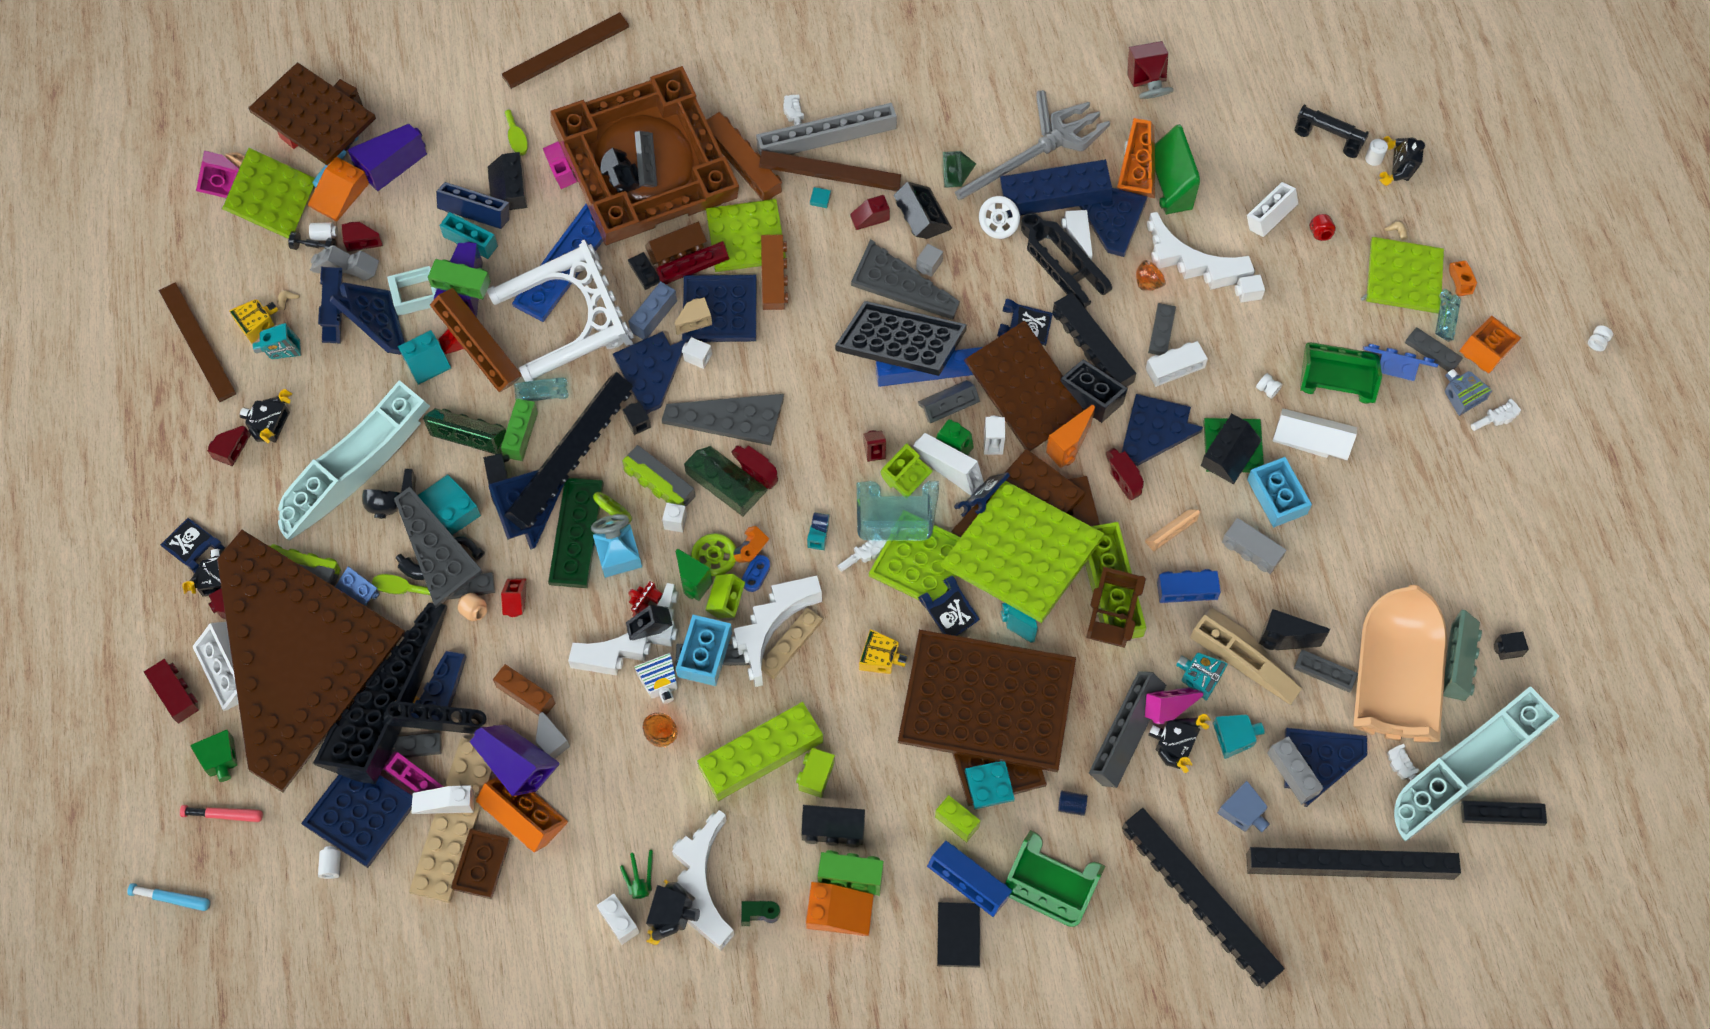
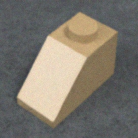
M705 297L693 299L686 303L675 321L677 335L712 325L711 314Z

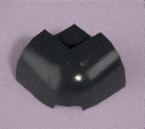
M611 148L604 154L601 160V173L610 176L609 181L616 187L618 193L630 192L642 187L639 186L636 164H631L626 157V152Z

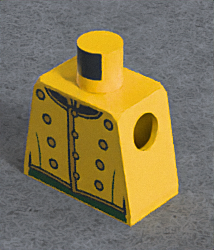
M257 299L229 310L234 321L251 344L260 338L261 331L274 326L270 316L278 311L273 302L263 307Z
M870 629L859 662V670L891 674L894 664L902 667L906 666L908 656L898 653L899 642Z

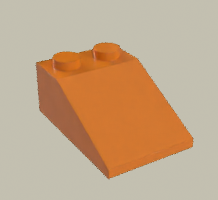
M336 157L324 170L308 206L337 222L368 186L369 182L365 172Z
M1491 316L1469 337L1459 351L1465 358L1477 364L1481 370L1490 373L1520 341L1521 337Z
M1091 405L1049 435L1046 453L1060 468L1065 465L1069 466L1074 462L1092 424L1095 411L1094 405Z
M811 882L806 929L869 936L874 894L834 884Z

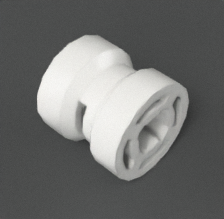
M1597 326L1593 335L1588 340L1589 347L1595 351H1604L1608 345L1607 342L1613 337L1612 330L1606 326Z
M1266 373L1256 388L1259 391H1264L1272 399L1279 392L1283 384L1279 381H1274L1272 376Z

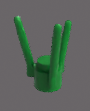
M649 850L646 882L644 879H639L635 855L632 852L630 856L635 878L632 884L623 865L620 866V869L627 884L629 895H632L633 899L648 897L649 891H652L653 850Z

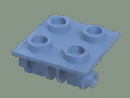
M349 566L335 586L367 606L370 599L373 598L375 600L379 596L377 587Z

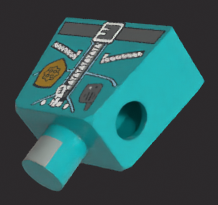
M284 323L261 331L260 341L253 343V350L256 354L265 352L270 359L301 356V343L298 336Z
M1196 653L1192 661L1181 656L1176 664L1177 667L1186 671L1182 682L1190 688L1204 692L1202 698L1206 701L1228 665L1223 661L1201 653Z

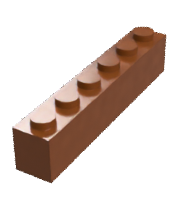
M718 112L706 119L721 153L763 201L770 200L782 192L781 178L775 175L771 169L759 168L760 154L751 148L748 140H744L741 137L739 130L733 128L726 116L724 117Z
M453 288L439 294L431 302V308L499 393L512 386L522 376Z

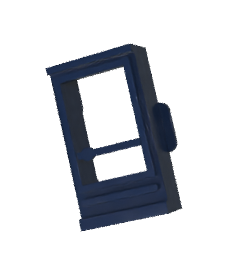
M321 266L320 285H322L321 306H319L318 325L322 326V343L341 344L342 312L330 302V298L333 295L342 296L340 285L343 283L342 268Z

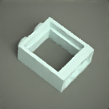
M430 266L387 277L398 316L431 308L430 304L434 300L437 288L431 287L433 295L402 302L399 291L401 287L429 281Z

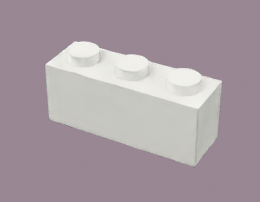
M1281 182L1247 215L1250 231L1264 237L1298 205L1296 188Z
M1198 341L1194 343L1189 342L1181 348L1170 349L1160 356H1152L1147 361L1146 371L1154 386L1157 387L1205 368L1208 358Z

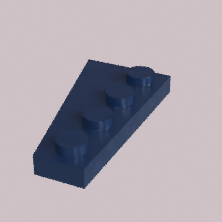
M446 651L435 668L432 679L423 688L424 692L420 700H416L415 703L451 707L467 658L466 655ZM411 713L412 717L419 718L417 714ZM431 715L434 720H439L437 716Z

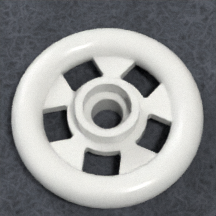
M994 196L986 200L981 206L979 222L987 235L996 239H1004L1010 237L1017 230L1020 223V213L1015 203L1009 198ZM1002 203V209H996L995 204ZM987 210L992 211L991 218L986 217ZM1011 210L1013 217L1008 218L1006 211ZM998 214L1002 215V220L998 219ZM991 223L998 226L996 231L989 227ZM1008 223L1010 227L1005 231L1002 226Z

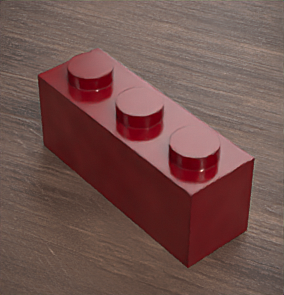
M163 659L145 670L144 674L171 717L179 724L199 711L196 706L198 700L192 692L190 694L187 692L186 689L189 686L182 677L179 679L176 675L179 671L174 663L169 664Z

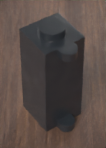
M500 453L483 457L489 485L508 479L505 462L510 460L509 455H502Z

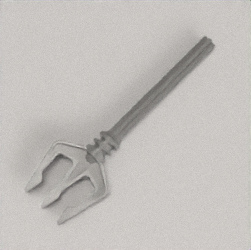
M1090 102L1053 112L1051 114L1050 134L1039 138L1038 144L955 191V195L958 200H962L1042 152L1048 154L1051 150H1055L1060 146L1084 151L1110 126V121L1097 124L1095 131L1081 138L1076 134L1086 125L1092 124L1100 116V112L1088 114L1085 118L1068 124H1064L1062 121L1073 114H1082L1090 107Z

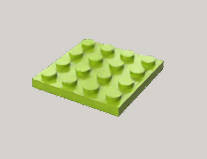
M248 148L222 209L289 239L290 233L296 230L313 189V180L315 178Z
M776 199L706 208L711 246L723 241L730 258L727 261L714 265L715 272L762 266L761 235H782Z
M1372 237L1370 242L1366 302L1439 314L1441 310L1444 248Z
M904 511L872 566L869 577L919 600V596L927 592L932 601H934L949 590L943 580L952 575L954 578L956 577L955 574L942 568L941 563L961 537Z

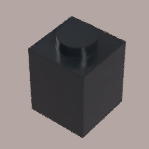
M640 402L631 403L623 409L624 418L634 435L651 428L650 420Z
M1523 631L1502 634L1494 643V650L1499 655L1500 660L1523 657L1529 650Z

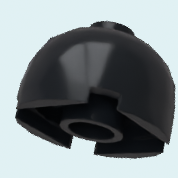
M364 489L362 503L369 513L374 514V518L386 519V515H392L397 512L398 507L394 498L400 492Z

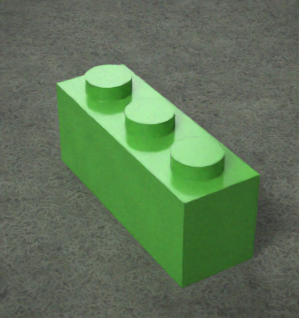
M435 259L428 275L431 287L446 291L453 288L458 294L482 300L491 282L488 272L484 269H475L465 264L451 263L448 260Z
M516 398L501 446L503 455H509L510 459L523 461L538 414L535 402Z

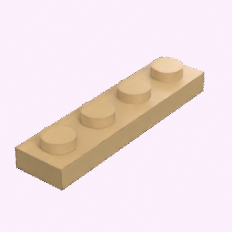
M806 608L762 660L761 670L774 679L823 622V618L809 608Z

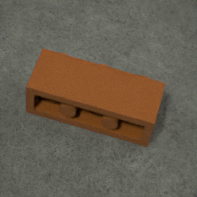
M506 664L493 678L496 688L538 716L541 712L547 715L556 704L551 694Z

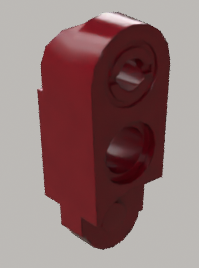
M749 445L745 449L741 446H736L731 451L732 455L741 464L742 471L763 487L770 490L777 484L776 467L768 458Z
M1115 448L1108 450L1106 456L1111 465L1110 474L1129 500L1136 499L1142 494L1144 486L1139 469L1125 451L1119 453Z

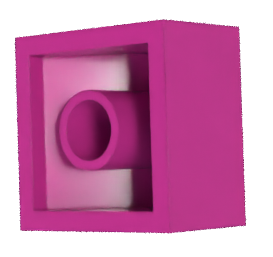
M204 150L196 191L227 198L239 168L222 154Z

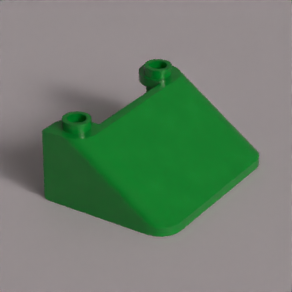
M1181 124L1175 125L1155 143V172L1163 192V197L1159 198V204L1161 209H1164L1165 215L1192 210L1200 185L1199 172Z
M1306 343L1300 391L1314 394L1316 387L1358 394L1359 401L1364 404L1376 402L1382 380L1381 364L1378 355L1371 352L1325 344Z
M1030 830L1021 845L1005 882L1007 887L1012 890L1009 898L1066 926L1075 927L1080 923L1106 866L1098 862H1091L1085 867L1084 872L1072 868L1041 853L1043 840L1039 834Z

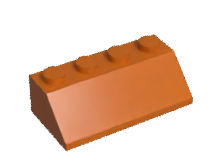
M498 777L484 783L476 799V802L484 810L491 814L534 853L547 846L568 823L564 817L535 792L512 796Z

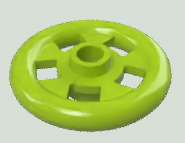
M601 492L594 493V501L608 514L626 515L629 518V523L632 521L631 514L614 499Z
M717 533L707 534L694 544L691 557L700 562L699 558L705 556L707 562L704 565L710 568L711 576L722 575L729 572L736 563L734 558L736 546L725 535ZM718 541L725 544L723 549L716 546ZM708 543L710 547L704 551L702 546ZM724 553L730 554L728 561L723 560ZM712 554L718 555L716 558L711 557ZM711 564H720V568H711Z

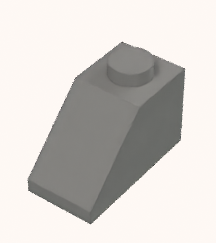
M541 712L538 720L536 743L538 748L555 759L570 746L567 739L548 717Z

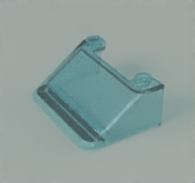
M874 481L857 482V532L861 539L927 540L932 536L939 495V481L926 482L922 488V496H881V488L878 483Z

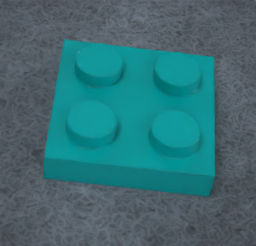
M999 761L965 768L974 810L1015 800L1005 762Z

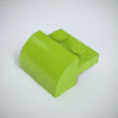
M907 443L881 469V476L890 488L894 487L906 499L932 473V470L919 459L920 455Z

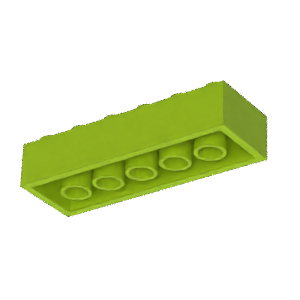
M1118 522L1091 526L1104 533L1103 540L1085 563L1092 594L1094 589L1099 587L1103 567L1132 574ZM1104 583L1098 609L1127 616L1133 590ZM1138 597L1132 619L1135 622L1132 639L1144 637L1146 631V624ZM1098 613L1100 622L1125 628L1126 619L1121 620L1118 617Z
M801 702L697 760L698 768L717 801H720L811 750V748L823 743V734L805 704Z

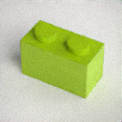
M734 574L716 575L705 610L718 619L734 618L745 582Z
M811 748L810 754L806 753L804 757L803 772L800 771L797 776L796 783H798L799 791L822 798L835 763V755Z
M949 795L935 811V818L966 843L980 827L981 820Z

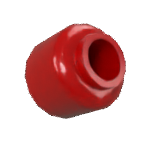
M1327 214L1315 216L1309 224L1314 238L1319 241L1331 239L1336 231L1332 218Z

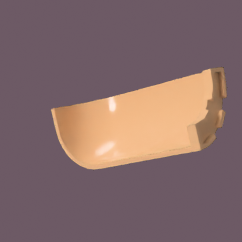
M1409 585L1406 588L1396 589L1385 594L1371 607L1365 618L1362 629L1353 727L1371 735H1374L1375 732L1385 734V738L1401 741V737L1414 738V742H1440L1447 631L1437 602L1418 585Z

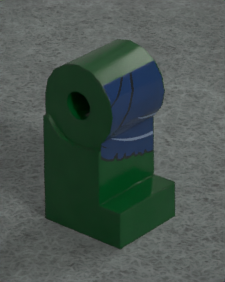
M742 901V926H750V921L757 920L775 923L780 917V907L773 901Z

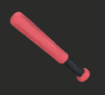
M182 805L180 808L181 817L193 815L247 822H260L263 818V812L255 809L210 807L201 809L190 808L187 805Z

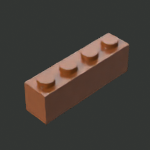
M761 235L763 310H785V303H788V292H784V286H788V276L784 275V269H787V258H783V252H787V241H783V235Z

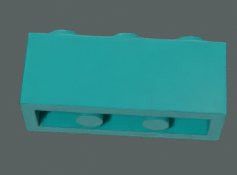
M450 212L439 225L443 237L456 244L465 242L477 243L480 255L486 259H489L498 247L495 234Z

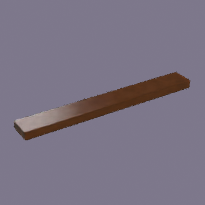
M619 12L502 73V78L512 89L629 28V24Z
M765 150L761 152L759 168L892 191L900 189L901 174Z
M176 282L160 289L159 292L218 401L222 402L236 395L233 386Z

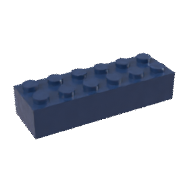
M1106 159L1000 176L1002 196L1009 198L1015 203L1020 216L1028 213H1040L1112 201V185ZM1007 210L1008 218L1013 217L1011 210Z

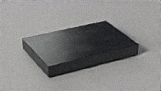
M938 902L937 966L980 967V907L975 903Z

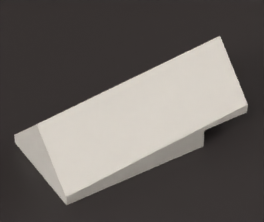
M1282 408L1273 442L1325 458L1331 455L1348 460L1357 435V427Z

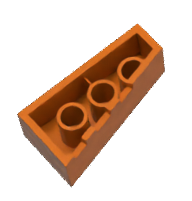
M1133 118L1117 188L1155 198V127L1149 120Z

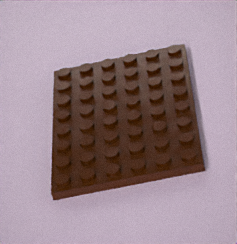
M919 629L898 743L997 762L1003 761L1008 764L1058 773L1076 657Z

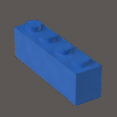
M947 841L937 849L927 865L929 869L992 917L997 914L1012 893V890L1006 884L1000 882L990 872L984 870Z

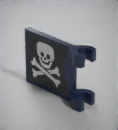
M1006 299L1002 311L1013 313L1011 325L1009 327L1006 324H1000L997 336L1000 337L1025 320L1040 343L1046 346L1053 313L1019 305L1011 299Z
M1004 473L990 476L967 501L956 503L954 508L960 509L963 507L964 512L961 516L964 517L971 510V506L978 504L979 508L975 512L977 514L983 513L986 509V501L1006 481L1010 474Z
M189 518L160 544L162 548L187 566L193 573L199 567V564L195 561L210 546L222 551L225 549L217 538L211 536Z
M952 575L943 580L949 591L932 601L927 592L919 596L918 599L927 609L943 634L957 636L980 619L961 592L957 581Z

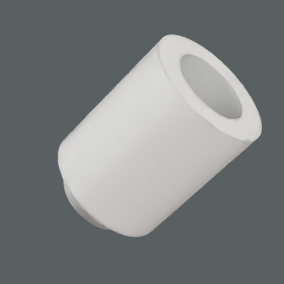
M1374 139L1371 141L1365 156L1368 164L1377 166L1382 163L1388 149V145L1384 140Z
M333 222L310 223L309 236L311 240L326 241L328 238L337 237L338 229L337 226H334Z
M326 846L324 850L319 852L318 877L323 879L339 877L341 851L337 850V847Z

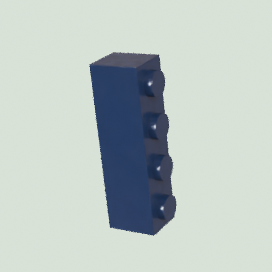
M444 182L436 191L437 209L502 229L509 221V202L447 182Z

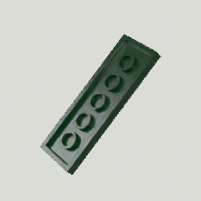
M568 478L564 483L548 580L549 585L588 588L595 544L593 534H596L592 532L591 526L598 520L600 506L594 501L593 495L596 492H603V480Z

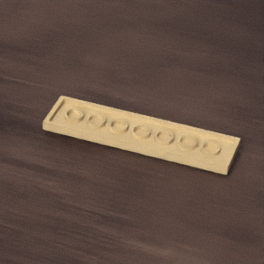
M461 737L444 787L471 786L475 792L474 813L435 814L409 890L410 894L447 903L451 902L454 893L451 885L469 830L475 829L482 808L476 802V799L484 783L490 781L493 771L469 742L470 739Z

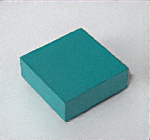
M814 187L810 205L827 208L831 190Z

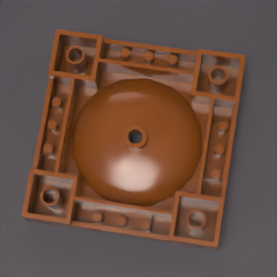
M683 66L651 76L649 81L585 102L583 99L550 111L553 131L582 189L586 204L605 246L654 229L657 224L685 214L690 216L704 211L706 208H712L735 200L738 197L739 184L726 157L721 153L697 102V95ZM645 131L653 133L657 186H642L630 192L618 193L616 187L609 181L610 176L601 173V160L604 154L611 148L626 152V157L631 164L635 163L638 168L635 132Z

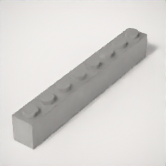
M892 103L757 134V148L760 156L762 150L788 155L894 130L897 125V116Z

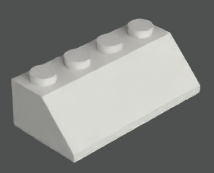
M210 623L192 647L223 711H226L238 705L227 623Z

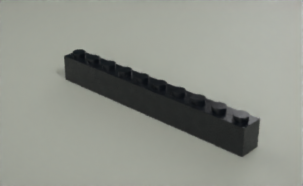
M615 372L607 379L504 516L521 530L526 527L531 528L537 521L535 516L538 512L542 513L548 506L547 500L549 498L552 499L558 493L557 487L567 481L569 471H573L579 465L578 459L581 455L584 457L588 453L590 443H594L600 437L599 431L609 425L611 415H616L621 409L620 403L622 401L625 402L632 394L629 391L633 385L618 372Z
M1144 808L1124 822L1122 829L1126 838L1134 841L1139 853L1142 856L1148 857L1153 869L1162 873L1167 885L1176 889L1181 901L1184 904L1190 905L1195 917L1200 921H1204L1209 933L1214 937H1218L1222 942L1221 946L1227 953L1231 952L1236 958L1237 965L1251 975L1250 979L1256 986L1264 989L1285 970L1281 963Z
M1250 847L1246 853L1247 874L1455 880L1461 874L1459 853Z

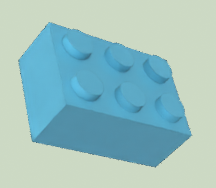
M1286 457L1250 471L1247 481L1273 528L1308 514L1312 504Z
M692 615L676 666L679 678L712 686L717 685L732 635L731 623Z

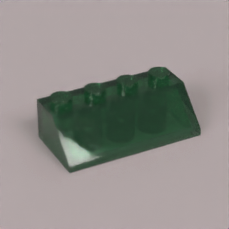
M437 408L431 410L423 417L430 436L492 454H500L502 452L501 446L506 429L500 424L493 425L482 419L475 420L465 414L458 415L447 409L440 410Z
M711 446L696 450L684 463L685 472L688 476L742 517L768 491L765 486Z

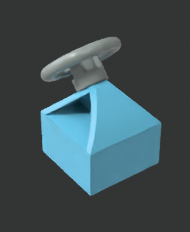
M626 515L606 516L595 521L591 526L592 532L596 533L593 534L605 578L642 568L631 525H627L629 518Z

